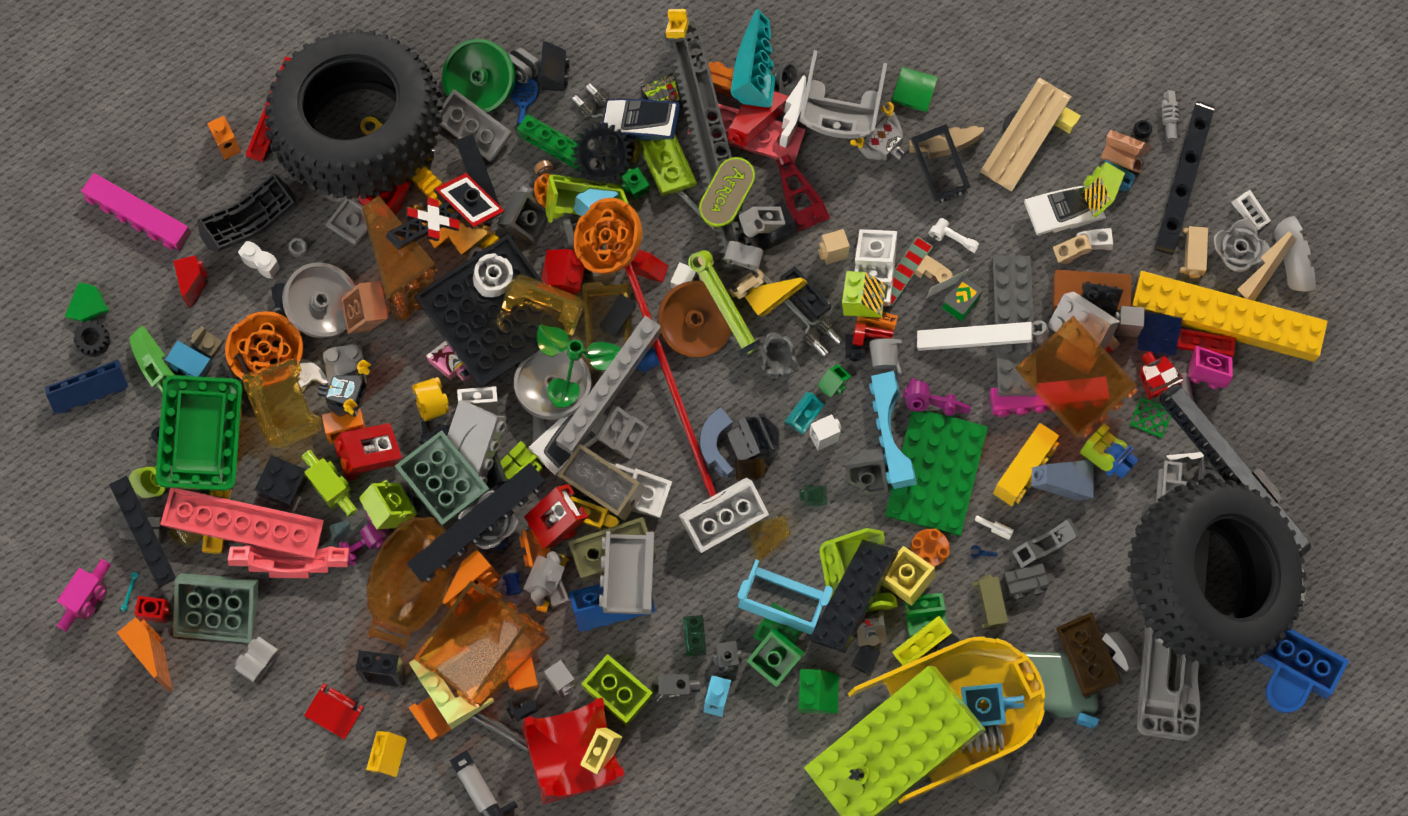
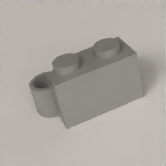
M752 207L739 215L743 231L748 237H753L758 233H771L785 225L781 207Z

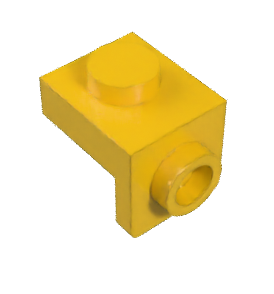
M669 9L667 12L669 22L665 32L666 38H685L689 25L686 9Z

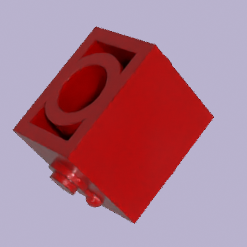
M138 596L134 615L139 620L144 619L145 621L167 623L170 604L166 599Z

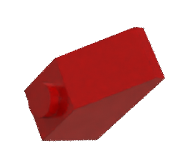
M639 250L631 262L636 275L663 283L669 267L651 253Z

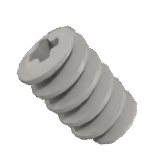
M997 725L993 728L986 726V731L965 748H968L969 753H972L973 747H975L979 753L981 746H983L985 752H988L989 746H991L993 751H996V747L999 745L1000 750L1003 751L1004 737L1000 727Z

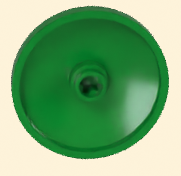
M485 39L464 41L457 45L445 60L442 70L444 91L448 97L453 89H455L486 113L492 112L501 107L512 93L515 83L513 62L508 53L492 41Z

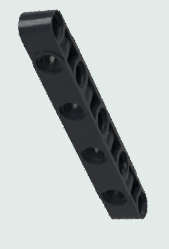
M1196 101L1155 251L1174 255L1214 113V105ZM1195 126H1200L1203 130H1198ZM1186 159H1191L1193 163H1188ZM1176 192L1183 193L1184 197L1178 196ZM1171 225L1175 230H1169L1167 226Z

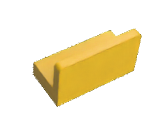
M377 731L366 770L397 777L407 739L390 732Z

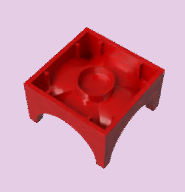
M603 697L595 699L592 703L564 714L546 718H533L532 716L524 718L522 730L543 805L622 782L625 774L615 754L599 774H595L580 765L598 728H607Z

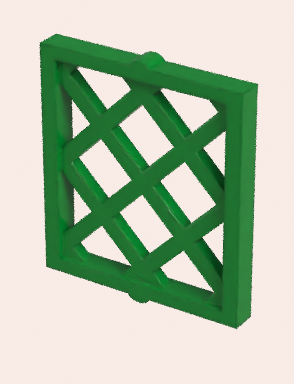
M1140 397L1130 426L1162 438L1166 427L1169 425L1168 422L1171 415L1169 414L1168 419L1164 421L1162 415L1168 412H1160L1158 407L1166 409L1158 403ZM1143 402L1146 409L1139 411V405ZM1146 402L1152 404L1153 406L1148 407ZM1156 408L1158 414L1152 416L1149 410ZM1147 411L1149 417L1143 419L1141 413ZM1138 414L1140 421L1134 423L1135 415ZM1159 416L1162 422L1155 424L1153 418ZM1151 419L1153 426L1147 428L1145 421ZM1142 423L1144 428L1138 426L1137 424ZM1164 425V429L1160 433L1157 427ZM1155 428L1157 433L1150 431V429Z

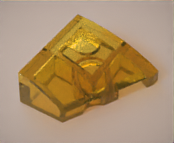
M786 515L762 520L747 527L756 559L762 561L771 550H774L782 540L791 534ZM764 532V534H763L762 537H760V538L755 537L756 535H758V534Z

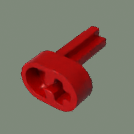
M856 321L852 345L862 346L864 336L877 339H892L894 331L866 326V322Z

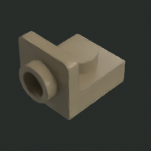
M203 326L199 330H195L191 336L192 345L213 358L223 344L220 339L207 332Z

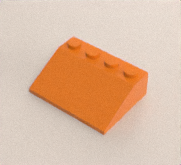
M135 617L120 629L117 634L153 678L170 692L173 689L165 650L161 644L163 639L144 619L140 621Z

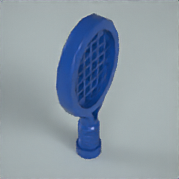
M534 77L527 82L529 83L528 85L526 83L522 85L521 82L515 79L511 97L513 102L520 108L517 120L518 126L526 116V109L536 101L539 93L538 84Z

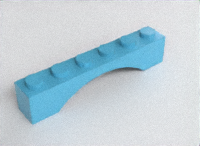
M894 371L871 376L872 383H869L871 394H875V401L872 402L874 411L878 412L879 416L876 419L878 430L882 432L879 440L881 447L885 448L886 454H883L885 466L888 465L889 472H886L888 484L891 483L894 489L916 485L914 466L911 460L895 445L891 431L892 412L900 396L897 377Z

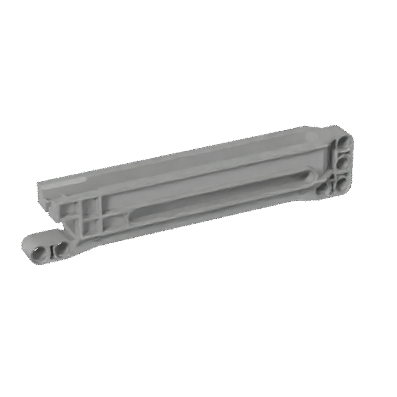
M1203 456L1199 463L1198 480L1204 479V477H1209L1212 480L1219 479V473L1212 465L1207 464L1206 458ZM1164 461L1163 469L1158 470L1156 503L1158 498L1173 490L1174 487L1182 484L1187 486L1186 481H1181L1183 463ZM1206 529L1199 538L1194 557L1197 582L1204 596L1210 531ZM1144 627L1137 705V729L1146 736L1189 741L1197 735L1199 730V662L1197 660L1194 662L1188 661L1184 654L1182 656L1177 655L1174 691H1172L1168 686L1171 647L1165 648L1160 638L1155 639L1152 636L1154 631L1151 627ZM1185 706H1190L1194 714L1188 715L1185 712ZM1143 721H1150L1152 729H1146ZM1163 724H1170L1172 732H1166ZM1184 726H1189L1192 729L1191 735L1184 733Z

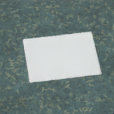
M968 269L931 287L927 298L957 283L962 276H966Z

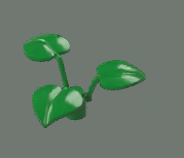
M540 324L537 331V344L540 351L550 357L556 356L559 351L562 353L567 351V356L570 359L566 381L562 378H556L548 385L547 394L553 405L557 408H566L578 399L580 394L579 385L575 382H570L573 363L581 359L582 354L587 359H591L590 363L593 368L606 371L621 348L606 342H595L589 345L587 354L582 342L579 340L569 342V336L564 330Z

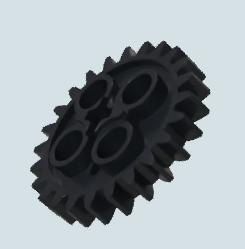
M596 122V128L593 124H589V130L582 128L584 134L577 133L580 139L573 140L577 146L571 147L572 150L576 151V154L571 155V157L576 158V161L572 164L579 165L576 171H583L581 177L585 178L588 176V181L594 179L595 183L598 184L600 180L603 184H606L607 178L610 182H614L613 176L620 178L619 172H626L623 166H629L626 159L632 158L627 155V152L632 151V149L626 148L630 141H624L627 135H620L621 129L615 130V125H610L608 128V123L605 122L603 125L600 122ZM609 137L613 141V144L610 148L606 145V141ZM591 139L595 143L592 150L588 147V142ZM601 150L604 151V154H598ZM611 156L615 160L613 166H610L608 164V159ZM593 158L597 162L595 168H591L590 161Z

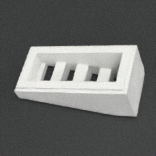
M1250 190L1231 202L1244 219L1249 218L1256 225L1257 230L1271 221ZM1247 199L1248 202L1246 204H1243L1242 201ZM1252 205L1253 208L1248 211L1246 208ZM1257 211L1258 214L1252 218L1251 214ZM1259 217H1262L1263 220H1265L1263 222L1260 221L1259 223L1255 222V220H1257Z

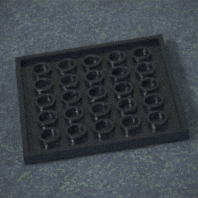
M509 234L414 295L415 300L479 388L485 387L540 350L537 344V331L540 324L557 327L565 332H568L575 326ZM487 254H496L504 259L506 258L512 265L513 275L510 287L505 293L497 297L482 296L473 283L475 266L479 259Z

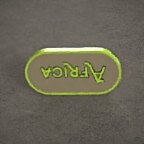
M733 157L725 160L719 166L699 205L700 215L709 226L716 228L727 226L736 218L755 181L754 169L747 160Z

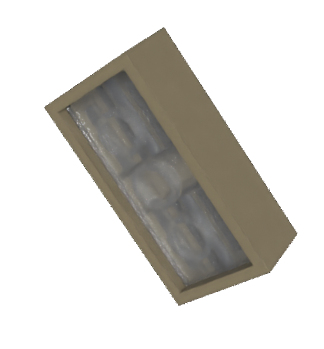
M580 443L557 475L566 483L624 521L647 489L640 482Z

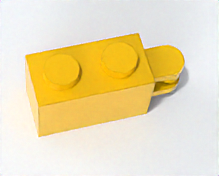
M571 497L577 510L583 507L588 515V518L582 522L583 524L600 530L620 524L616 517L610 515L608 509Z

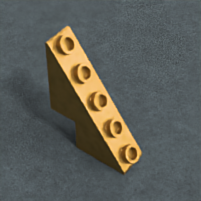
M413 204L412 207H409L426 212V210H423L424 206ZM459 221V231L441 228L440 240L434 241L429 239L434 248L441 249L452 241L461 255H469L472 249L481 246L495 232L487 225L482 224L471 229Z

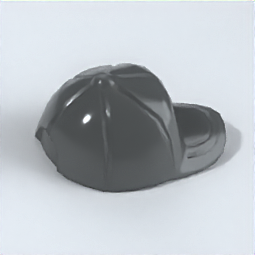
M785 62L776 68L773 75L775 76V85L779 87V93L790 96L798 83L799 72L796 65Z

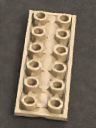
M1039 78L980 173L1012 192L1072 96Z

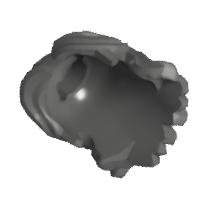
M775 332L769 333L761 348L763 358L761 368L766 371L768 377L773 378L775 376L779 378L780 374L782 378H785L786 375L790 376L798 367V362L794 356L795 347L789 337H782Z

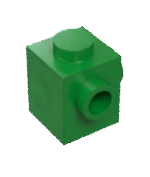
M638 167L629 169L623 174L622 184L620 185L624 193H629L633 200L650 191V186Z
M836 364L828 369L817 385L824 394L830 397L836 394L841 395L847 388L845 384L852 376L839 364Z

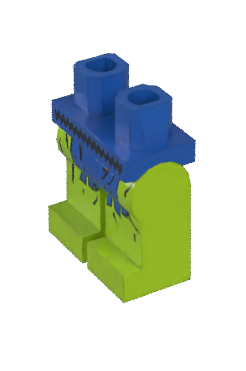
M1104 423L1086 442L1079 453L1102 470L1107 471L1106 474L1108 476L1115 473L1123 479L1139 459L1131 454L1134 448L1130 445L1127 446L1124 441L1115 438L1108 432L1110 427Z

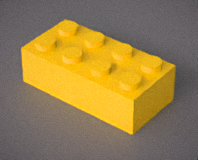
M1039 423L996 485L993 494L1010 506H1013L1015 502L1019 504L1027 491L1025 487L1030 488L1032 485V467L1046 465V462L1051 458L1059 445L1057 442L1059 435Z

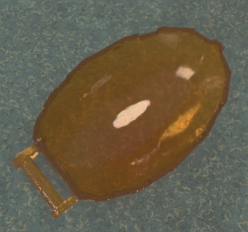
M414 517L400 524L383 542L371 566L366 587L368 610L373 619L367 637L373 636L401 646V649L405 650L410 634L422 629L437 613L448 590L452 564L445 570L440 568L435 573L437 576L429 583L426 581L421 583L406 564L446 531L433 517ZM375 625H377L389 632L405 635L404 639H402L400 637L375 629L374 627Z

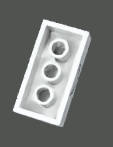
M745 478L680 514L679 517L695 548L702 553L763 519L769 513L753 482Z

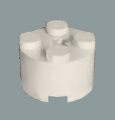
M487 254L480 258L473 274V283L477 291L485 297H497L505 293L510 287L513 275L512 265L506 258L504 259L496 254Z

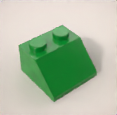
M800 669L798 712L838 714L839 674L823 670Z

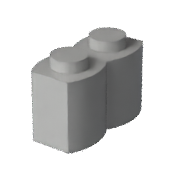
M258 637L256 640L253 639L247 647V653L244 656L240 655L235 662V670L255 685L280 654L278 649L261 637Z

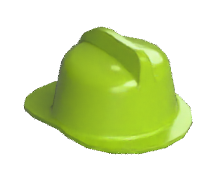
M156 466L136 469L129 476L135 492L142 498L160 496L166 489L159 486L156 482Z

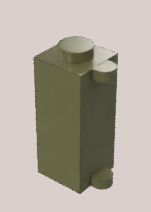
M992 575L982 576L981 580L972 583L973 587H978L985 618V624H982L981 627L982 629H991L1006 626L1008 619L999 578Z

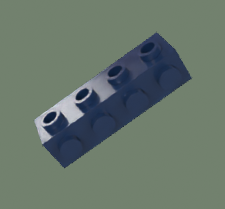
M116 360L46 386L45 392L54 414L68 412L76 406H84L89 401L95 399H103L108 394L122 392L129 386L120 361Z

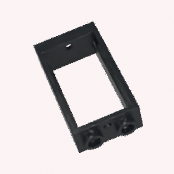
M947 124L910 138L934 201L943 203L950 200V195L956 193L958 197L968 193L967 189L971 187ZM944 134L963 185L937 195L918 143Z
M359 650L356 672L364 683L404 687L407 668L399 655Z

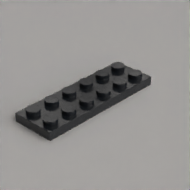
M867 540L861 541L809 638L813 643L846 653L898 555L896 549Z

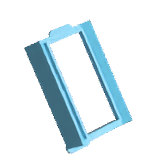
M756 559L748 580L742 582L737 597L740 599L738 608L811 635L822 607L826 606L833 591L832 587L826 586L824 592L759 568V560ZM754 577L819 600L812 622L747 599Z

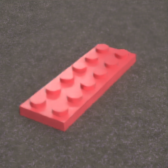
M718 104L728 140L730 126L739 109ZM711 116L708 118L709 121H715L717 119V117ZM776 120L745 147L728 141V144L731 147L775 160L789 154L795 165L806 129L797 127L786 148L779 145L781 134L784 131L782 129L783 122ZM715 133L712 137L720 138L722 135Z

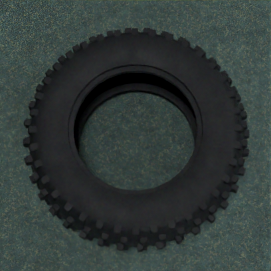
M356 29L355 33H348L347 30H342V34L335 35L331 32L328 33L329 37L315 38V43H306L303 45V50L294 51L292 53L293 58L290 61L285 60L282 64L284 66L282 71L278 70L275 74L277 80L271 83L270 89L272 93H269L266 98L269 105L265 107V114L269 118L265 119V125L270 129L266 131L268 140H272L270 147L273 152L275 151L278 162L283 165L292 177L296 176L302 185L308 183V188L316 192L319 189L320 194L328 196L333 194V198H344L346 196L349 200H352L353 197L359 198V196L361 199H366V195L372 196L375 194V197L380 196L379 192L393 191V186H402L405 184L407 177L413 178L416 175L415 171L417 168L421 169L425 165V158H430L432 155L430 149L438 143L435 136H438L441 132V127L438 123L443 121L442 114L439 112V110H443L442 102L438 101V98L442 97L440 89L436 87L437 81L426 63L421 61L416 52L410 53L411 48L406 44L401 46L398 39H388V35L384 33L375 35V31L371 30L362 33L361 29ZM357 89L374 90L389 96L396 102L393 113L383 126L375 132L358 139H332L313 129L314 120L320 109L329 100L347 91Z
M1209 478L1198 480V484H1196L1195 480L1186 482L1187 486L1183 484L1176 486L1173 490L1158 498V502L1148 508L1150 513L1142 516V524L1136 526V537H1132L1130 542L1132 544V551L1128 552L1131 566H1127V572H1131L1130 576L1132 581H1128L1129 587H1133L1134 593L1131 597L1133 601L1138 603L1139 609L1136 611L1138 615L1144 616L1145 627H1151L1154 631L1152 636L1155 639L1160 638L1165 648H1173L1174 654L1178 656L1184 654L1188 661L1194 662L1197 660L1202 665L1212 662V665L1215 667L1222 666V662H1224L1225 667L1236 666V662L1239 665L1245 664L1249 660L1258 659L1266 654L1269 649L1275 648L1277 646L1275 641H1282L1286 637L1285 631H1291L1293 628L1292 621L1297 620L1299 617L1297 609L1302 607L1304 602L1301 600V593L1306 591V587L1302 586V579L1306 578V573L1302 572L1301 565L1305 563V560L1300 558L1298 551L1301 549V544H1296L1294 539L1296 532L1288 527V518H1283L1279 514L1281 509L1278 506L1273 507L1270 504L1271 499L1269 497H1261L1260 491L1256 489L1249 490V486L1242 483L1237 486V483L1233 480L1223 482L1221 479H1214L1210 483ZM1205 529L1217 535L1226 544L1237 566L1239 577L1238 594L1234 606L1227 616L1217 611L1207 601L1197 582L1194 567L1195 550L1199 538Z

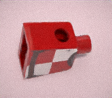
M1151 351L1141 356L1145 366L1141 367L1139 374L1149 400L1160 396L1171 385H1181L1183 383V377L1167 357L1163 356L1156 360Z

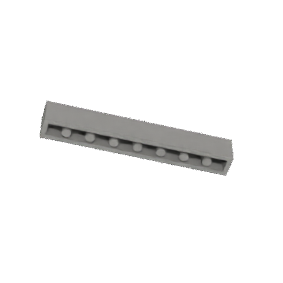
M644 316L556 439L557 446L572 455L578 444L584 442L662 331L659 324Z

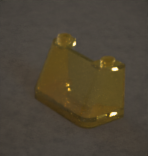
M516 275L507 287L501 308L510 311L515 305L523 306L525 298L560 311L561 314L558 321L564 324V332L573 336L584 308L583 300L576 295L528 276Z
M295 358L242 376L243 384L258 424L269 447L283 448L322 431L320 426L322 425L321 419L317 414L315 415L309 411L297 377L300 376L302 369L300 363Z

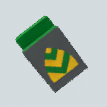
M962 276L944 299L945 303L942 309L957 320L962 321L980 299L983 289L965 276Z

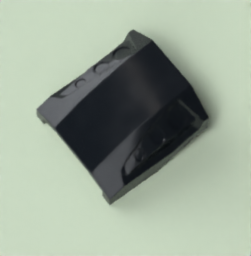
M782 200L772 207H781L785 225L771 233H758L756 235L763 251L782 244L798 235L795 222Z

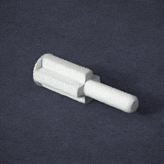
M979 516L975 517L976 522L991 528V532L1008 540L1012 537L1014 529L997 521L992 523Z

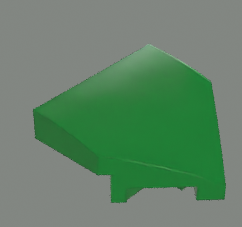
M78 282L65 317L79 322L93 321L100 314L108 313L109 308L104 302L102 292L96 286Z

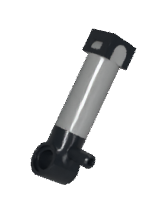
M467 750L449 760L481 816H504L518 808L515 801L502 808L499 807Z

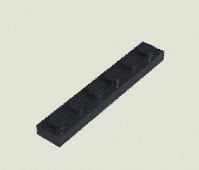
M128 476L109 484L157 586L161 588L175 581L177 577Z

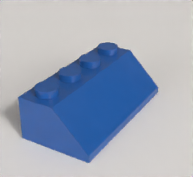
M600 584L569 592L579 632L589 631L600 626H608L619 621H627L638 616L649 615L604 613L603 607H599V597L604 592V587H600ZM652 598V611H651V613L656 612V611H655V607H654L653 598Z

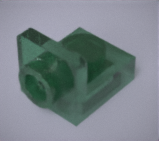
M804 483L803 489L799 490L800 501L804 502V506H827V486H808V483Z

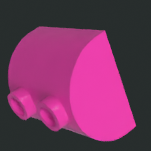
M1195 346L1189 362L1187 375L1194 383L1203 381L1208 383V386L1212 389H1219V387L1226 389L1233 378L1232 357Z

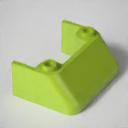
M550 175L547 184L545 212L550 223H552L553 219H559L564 216V213L577 214L574 211L575 198L578 194L584 193L589 189L614 191L618 193L617 199L626 203L628 201L623 188L617 184H603L602 182L598 184L594 180L588 181L587 179Z

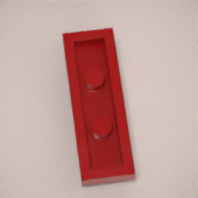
M1179 328L1175 349L1194 351L1195 346L1233 357L1236 337Z

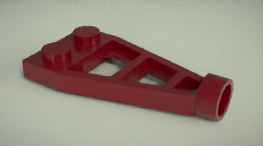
M787 154L776 159L785 204L795 222L797 231H803L830 219L822 199L793 164L790 155ZM795 176L801 184V188L794 191L789 189L787 179ZM804 193L811 200V206L797 210L794 204V197L797 194Z

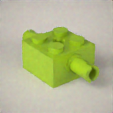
M312 450L305 452L301 458L309 466V469L304 472L309 482L332 511L340 506L347 517L354 515L358 509L349 499L351 497L349 493L351 489L342 475L338 477L339 473L331 461L326 462L324 458L318 460Z

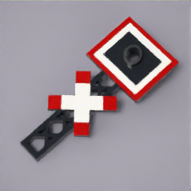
M465 173L434 188L433 191L437 194L436 198L438 200L427 197L426 212L407 207L406 218L411 220L388 231L386 238L398 250L427 236V239L439 241L441 228L459 231V220L467 228L470 227L471 229L484 223L489 226L495 217L504 213V210ZM451 208L455 214L447 212V209ZM397 236L404 237V240L401 241Z

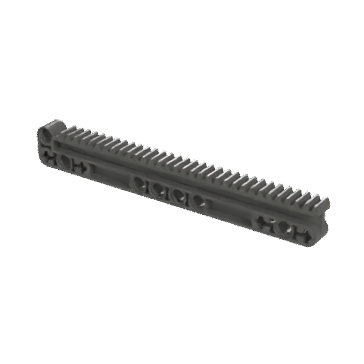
M691 22L688 25L685 38L669 40V38H666V33H664L666 46L671 49L669 50L689 127L701 181L703 182V189L706 192L719 166L725 160L732 158L700 31L698 26ZM690 32H692V34L694 35V39H693V40H691V37H690V34H689ZM694 48H697V49L700 50V51L697 52V53L691 52V50L694 49ZM698 61H700V65H701V68H702V69H699V68L697 67V62H698ZM711 116L717 117L715 121L708 120ZM715 133L722 135L720 138L712 137ZM723 150L726 152V154L720 156L717 154V152ZM744 203L732 223L718 228L713 227L725 273H733V270L745 268L726 263L723 260L729 241L741 243L739 239L747 237L749 240L741 244L755 247L753 238L748 237L744 233L743 228L739 230L737 220H740L739 215L746 211Z

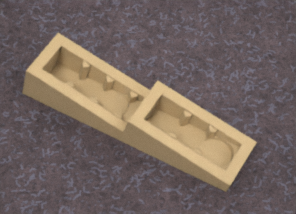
M1288 231L1261 257L1265 264L1237 290L1246 299L1255 301L1297 239Z

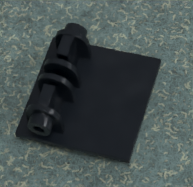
M1090 281L1083 282L1082 297L1112 317H1115L1123 289H1119L1117 286L1101 285V283L1097 285L1090 283Z

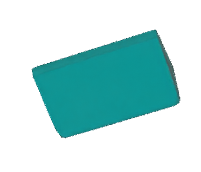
M806 392L787 417L785 423L803 435L825 404L813 393Z

